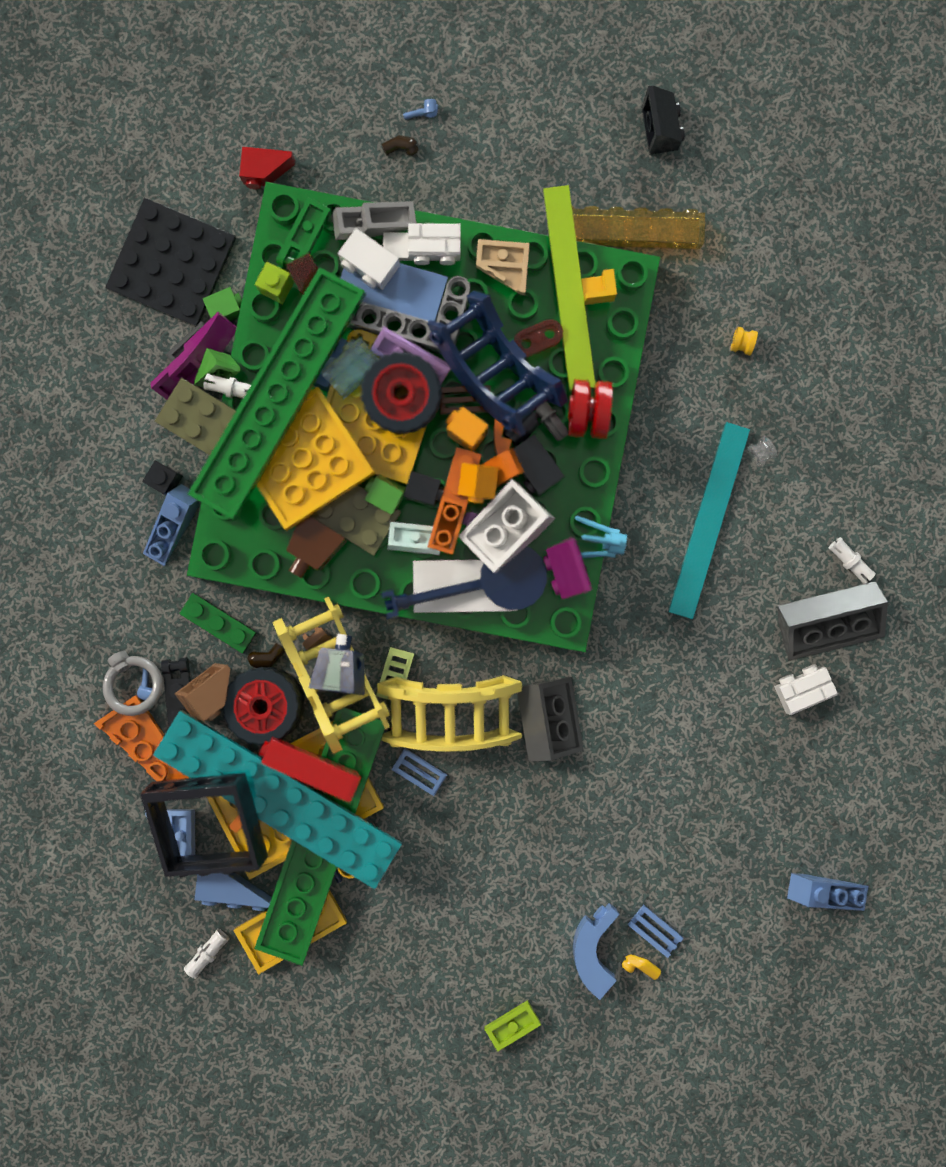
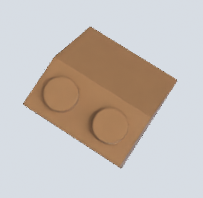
M214 663L175 693L191 716L201 721L206 719L211 721L221 713L219 709L225 706L230 675L229 666Z

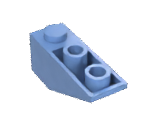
M182 484L167 493L143 552L144 555L163 566L167 563L200 504V501L188 495L190 489Z
M235 872L231 874L212 873L207 876L197 875L194 900L202 901L203 905L214 906L217 903H226L229 908H241L242 905L252 906V909L257 911H265L269 908L272 897Z
M791 873L787 898L807 907L864 911L868 886L807 874Z

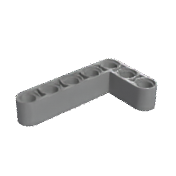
M456 276L449 280L436 322L447 325L451 322L444 317L447 312L454 311L459 316L466 312L468 306L466 296L470 294V285L465 278ZM455 287H462L465 289V293L461 296H456L452 293V290ZM362 302L348 325V328L364 330L379 335L383 326L388 329L391 322L398 321L402 326L399 330L393 331L394 333L422 349L442 354L438 346L430 339V329L427 325L428 320ZM369 314L377 317L376 321L372 324L363 322L364 318ZM418 328H422L427 333L423 338H415L413 332ZM461 328L450 335L455 346Z

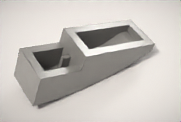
M413 201L363 203L361 207L336 208L332 214L335 240H347L356 228L368 237L383 235V232L397 233L408 230V224H416Z

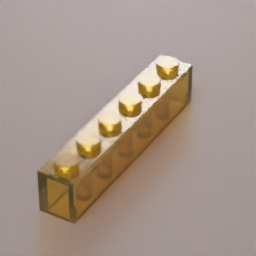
M572 206L576 241L606 247L701 249L705 241V213L698 212L695 209L673 212V209L669 208L649 211L647 208L624 210L622 207H611L609 210H602L596 206H587L584 209H574Z

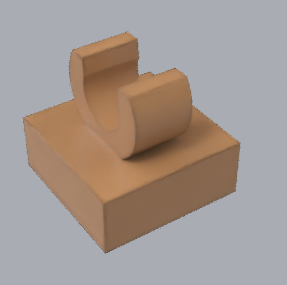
M322 627L314 628L315 632L310 637L305 633L303 634L305 641L302 644L306 650H309L333 638Z

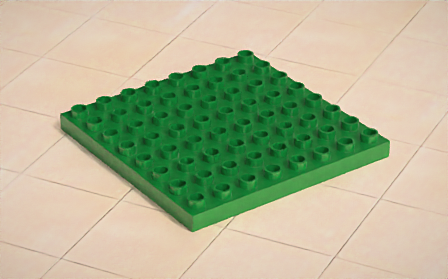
M270 182L265 183L231 357L240 367V372L234 377L238 382L252 384L319 267L341 278L343 267L340 265L341 261L338 252L347 240H335L332 220L334 210L339 207H361L363 203L375 202ZM307 197L331 208L332 213L306 261L303 272L299 275L293 272L291 267L287 265L283 267L277 264L276 258ZM414 210L416 224H460V261H455L453 265H442L440 261H429L427 265H417L414 261L399 262L447 276V284L453 277L461 276L469 282L470 293L477 291L490 295L494 308L504 325L500 329L508 341L514 340L527 355L525 361L533 368L539 366L547 373L562 380L568 402L562 407L551 402L548 404L553 410H557L556 415L569 432L568 407L572 392H569L549 236ZM408 230L397 233H408ZM383 235L370 237L383 247ZM478 239L529 243L525 295H520L476 268ZM576 241L581 280L583 278L598 277L602 275L603 270L614 269L617 290L615 300L585 305L595 384L597 381L612 382L611 417L606 439L591 437L590 421H588L587 430L583 437L569 436L568 434L562 440L557 441L544 423L540 424L529 436L531 437L534 434L565 476L563 480L538 497L535 493L532 494L555 518L528 545V547H531L541 556L543 562V556L547 555L546 549L571 538L577 540L580 552L605 551L602 548L603 543L583 540L582 535L604 538V535L608 533L575 520V516L589 519L606 527L610 526L660 262L659 256ZM292 249L290 256L297 258L299 252ZM266 262L290 273L294 280V284L283 304L261 294L255 286ZM455 287L452 293L456 296H461L465 293V289ZM449 311L444 317L449 321H453L459 315L454 311ZM369 314L364 318L363 322L372 324L376 321L377 317ZM476 319L461 327L456 343L458 352L482 336L483 331ZM398 321L391 322L388 329L397 331L401 328L402 324ZM347 327L342 338L347 340L349 333L354 329ZM418 328L413 332V336L415 338H423L427 332L422 328ZM359 336L358 340H355V348H357L358 341L363 340L361 336ZM487 345L465 360V363L473 374L477 376L499 361L500 356L492 345ZM426 350L446 362L442 354ZM351 353V359L364 362V357H360V360L355 359V354ZM505 368L483 385H491V393L497 397L520 379L511 369ZM451 369L441 384V388L464 387ZM524 389L505 404L517 410L537 393L532 389ZM593 389L590 390V397H592ZM321 390V392L326 398L328 392ZM470 393L446 394L445 398L469 397L471 395ZM223 394L222 403L235 411L243 400L235 396L233 398L226 397V394ZM478 402L445 404V408L481 406ZM439 408L435 418L426 427L412 472L439 479L442 482L441 487L445 488L456 448H465L448 437V424L446 421L451 414L441 415ZM472 413L488 425V434L475 450V453L482 454L479 465H482L496 456L494 448L495 418L489 413ZM513 443L510 444V449L517 447ZM521 474L512 478L525 488L522 483L525 479ZM371 477L360 483L358 486L365 489ZM512 479L496 488L495 497ZM256 485L236 521L201 502L187 576L325 602L324 598L329 597L332 604L387 614L393 611L386 610L385 601L390 600V598L382 600V592L393 590L395 596L405 593L407 596L414 594L413 561L481 559L459 537L457 538L453 554L440 551L439 555L388 550V533L375 556L347 540L345 545L321 571L309 566L303 578H300L289 571L297 557L287 552V547L296 525L286 531ZM403 498L397 509L401 511V514L396 522L434 526L440 503L436 502L435 507H431ZM484 498L483 503L468 501L465 514L474 512L479 515L493 499ZM461 524L458 536L466 529V525ZM604 557L583 558L592 590L565 599L561 598V594L555 595L551 581L556 579L553 570H547V584L541 597L534 604L518 611L414 613V605L409 606V609L398 611L399 617L586 652Z

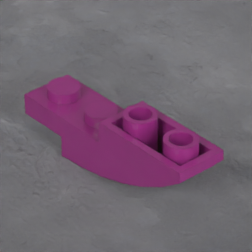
M217 312L184 344V351L150 383L151 389L168 400L181 378L194 385V380L206 348L223 352L234 336L237 327L221 313Z

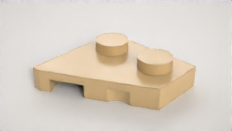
M478 239L476 268L520 295H525L529 243Z

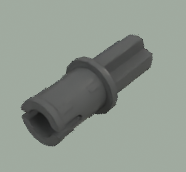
M535 394L534 396H532L528 401H530L531 399H533V398H534L535 396H537L538 394ZM547 402L534 410L541 419L539 421L540 424L544 423L555 440L560 441L569 434L567 428L556 415L557 410H553Z

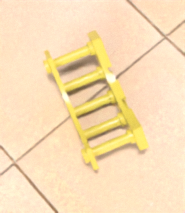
M327 597L324 600L329 611L294 627L291 625L286 627L282 618L274 621L273 625L311 703L324 737L332 753L335 754L343 750L339 739L343 738L342 735L379 717L384 728L387 729L390 726L386 717L390 716L384 701L378 702L366 675L364 695L348 694L329 704L327 702L322 704L317 694L320 690L309 688L311 678L305 665L309 664L308 661L318 657L321 648L335 649L336 637L305 652L303 650L298 652L293 641L297 639V636L331 620H334L340 634L347 635L340 621L344 616L339 605H333L330 598ZM365 697H370L375 707L374 709L341 725H331L329 717L333 716L332 713Z
M502 675L497 678L476 682V687L462 688L461 684H438L437 689L424 688L422 682L410 681L399 677L377 683V693L388 696V699L391 700L392 730L384 733L381 741L389 743L392 747L427 751H468L499 745H511L513 741L522 738V733L509 729V698H511L512 694L522 691V681ZM499 698V728L484 732V704L486 700ZM401 700L413 701L415 705L416 733L402 729ZM471 702L474 704V734L455 736V706L457 703ZM442 703L444 706L445 736L426 735V704Z

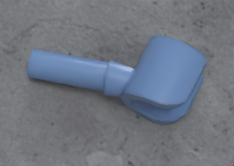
M426 99L424 101V108L403 113L404 119L418 116L435 117L438 112V104H436L435 99Z
M144 668L142 682L137 691L138 697L142 700H146L152 691V688L148 687L149 672Z

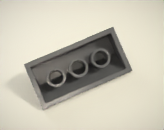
M871 582L778 606V623L788 661L885 637L888 601L877 583Z

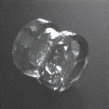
M766 436L760 438L759 443L756 445L751 444L747 447L748 454L760 468L766 464L768 459L773 460L778 456L774 444Z

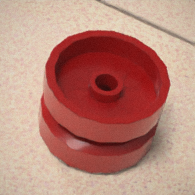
M574 379L568 407L569 436L583 437L587 430L588 421H590L591 437L606 439L611 417L612 382L597 381L594 385L592 397H590L591 387L589 381Z

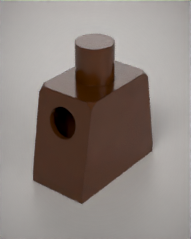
M309 516L296 525L287 547V552L297 557L289 571L300 578H303L309 566L321 571L345 545L347 539Z

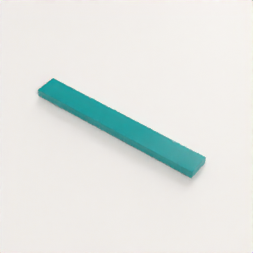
M728 422L724 425L669 606V613L689 619L694 617L750 432L748 428Z

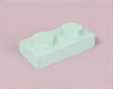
M390 522L388 550L435 555L440 553L439 550L428 547L433 526Z

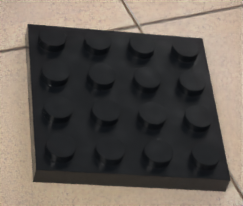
M144 198L105 288L196 327L200 323L206 309L203 298L212 295L234 245L236 236Z

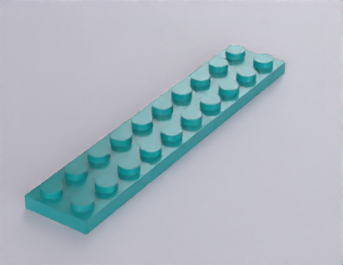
M183 710L178 712L153 756L189 778L246 773L259 820L373 889L377 887L402 845L401 841L303 782L261 764V757ZM233 795L221 796L236 805Z

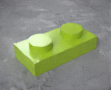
M527 1000L484 1026L496 1050L500 1051L541 1026V1022Z

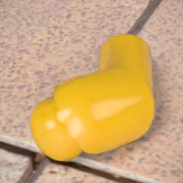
M633 954L627 955L625 957L626 960L622 963V967L627 972L633 973L635 968H638L653 980L658 979L661 974V969L645 958Z

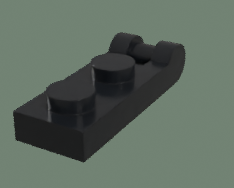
M187 657L179 658V661L171 662L170 659L161 661L168 728L180 710L188 713L175 695L177 691L191 682L189 659ZM172 671H180L181 678L173 679Z

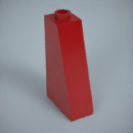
M273 736L270 742L264 741L259 755L263 757L261 764L349 803L361 778L357 770Z

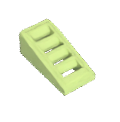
M390 647L380 682L387 680L388 675L407 680L414 653ZM393 656L407 659L406 664L392 661ZM390 665L404 669L403 674L389 670ZM376 693L377 697L388 699V696Z

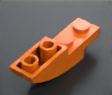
M456 448L428 543L429 548L453 554L468 503V496L458 494L462 463L479 464L482 454Z

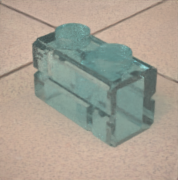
M361 338L356 341L352 339L347 342L342 348L343 353L336 359L334 357L329 358L324 370L320 372L343 400L361 385L366 370L368 371L371 367L370 365L379 359Z

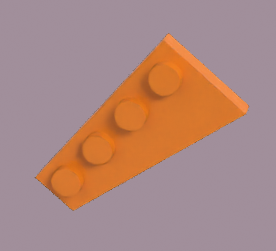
M135 695L123 704L135 706L143 701L138 695ZM113 710L94 723L116 745L122 747L129 754V757L144 767L146 772L156 781L189 778L153 756L165 735L149 711L136 716H126Z

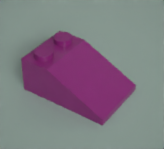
M571 538L546 549L547 555L543 556L547 570H553L556 580L551 582L556 596L561 594V598L565 599L592 590L576 539Z

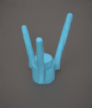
M575 516V520L609 533L605 534L604 538L582 535L583 540L603 543L602 548L607 550L581 552L582 558H615L616 554H624L627 540L626 534H620L619 529H612L589 519Z

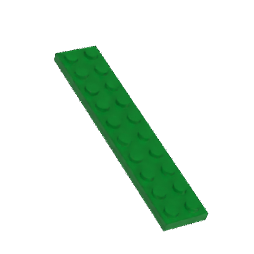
M319 267L188 492L189 496L236 521L365 298L366 292L363 289Z
M344 707L336 712L332 725H341L364 713ZM377 718L342 735L343 738L339 739L343 750L335 754L332 753L326 741L321 756L357 770L361 777L350 803L311 786L314 790L356 814L385 731L381 720ZM292 840L254 949L303 966L337 866Z

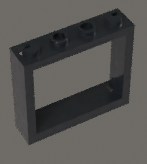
M246 773L151 782L140 793L165 877L180 876L182 878L187 875L198 874L199 876H207L212 873L231 874L238 871L250 873L252 870H259L268 858ZM233 795L249 851L181 856L164 801Z

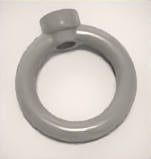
M120 651L109 657L107 661L110 668L103 680V695L110 708L122 715L136 716L154 707L163 690V679L158 667L147 658L140 656L129 657L126 651ZM131 666H139L147 670L153 681L149 697L141 704L135 706L122 704L116 699L113 692V683L118 673L125 672Z

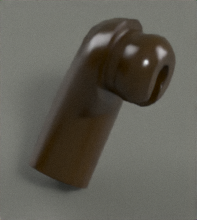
M398 135L381 144L386 156L399 149H405L408 156L415 155L419 151L416 145L417 141L414 138Z
M276 643L269 652L253 651L248 655L247 659L254 668L272 667L285 650Z

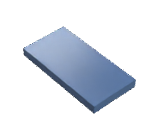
M401 263L383 290L378 287L373 289L361 280L362 276L357 272L351 274L343 268L341 279L366 292L362 302L435 322L448 281L447 276Z

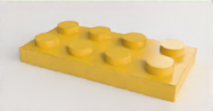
M330 889L311 944L347 923V919ZM267 910L233 930L258 975L284 960L254 949Z

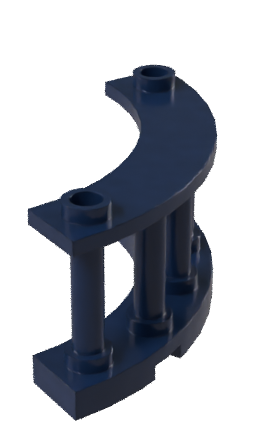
M473 291L466 296L470 306L469 310L447 325L432 320L427 322L430 329V339L438 346L449 367L470 395L492 417L499 421L506 430H512L522 436L526 433L522 419L545 402H551L559 407L568 402L562 380L547 373L539 366L533 368L525 361L527 355L514 340L509 342L500 328L504 325L494 308L490 295ZM473 319H476L483 331L482 336L458 352L450 335ZM492 345L500 356V360L475 376L465 363V360L485 346ZM505 368L511 369L520 380L495 397L483 384ZM524 389H532L538 394L517 410L505 404Z

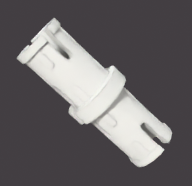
M209 373L206 375L205 380L215 384L204 382V390L223 393L229 398L235 396L243 399L251 386L250 384L238 382L236 378L230 377L226 379Z
M841 537L836 539L837 543L834 541L829 546V550L843 562L845 569H850L863 584H866L868 582L866 579L868 578L870 581L876 573L861 560V555L858 552L855 553Z
M217 929L211 938L197 949V954L184 967L187 975L196 979L205 966L216 959V954L229 941V936L221 929Z

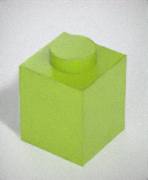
M266 262L255 286L261 294L283 304L294 284V280L290 273Z

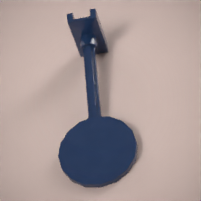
M526 546L496 573L483 563L480 571L481 577L477 580L408 596L406 593L395 596L393 590L382 592V600L390 598V600L385 601L386 610L393 611L386 614V620L397 618L399 616L398 611L409 609V606L477 590H484L486 597L496 606L507 610H521L534 604L543 594L547 584V569L541 556L531 547Z

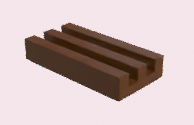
M484 385L491 392V385ZM465 387L441 388L440 414L449 415L454 410L459 412L462 408H445V404L477 401L472 396L445 398L446 394L469 393ZM482 406L464 407L471 413H488Z

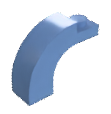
M610 903L606 907L602 905L596 910L593 915L594 921H591L585 915L576 929L573 940V956L578 974L587 989L599 1000L617 981L615 975L599 961L596 953L600 937L619 916L617 909Z

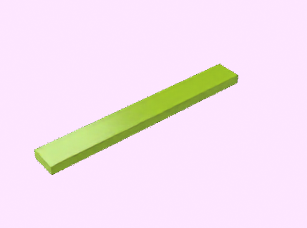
M569 185L543 188L569 392H572L574 379L588 380L591 389H594L595 377Z

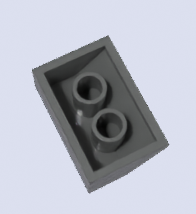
M567 677L522 685V691L518 692L517 695L529 762L551 761L584 751L572 678Z

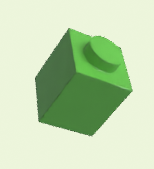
M231 287L203 298L211 318L217 312L221 313L229 321L239 318L242 297L240 293L235 294Z
M378 475L376 478L371 477L365 488V491L368 493L364 500L392 515L404 498L406 486L382 475Z

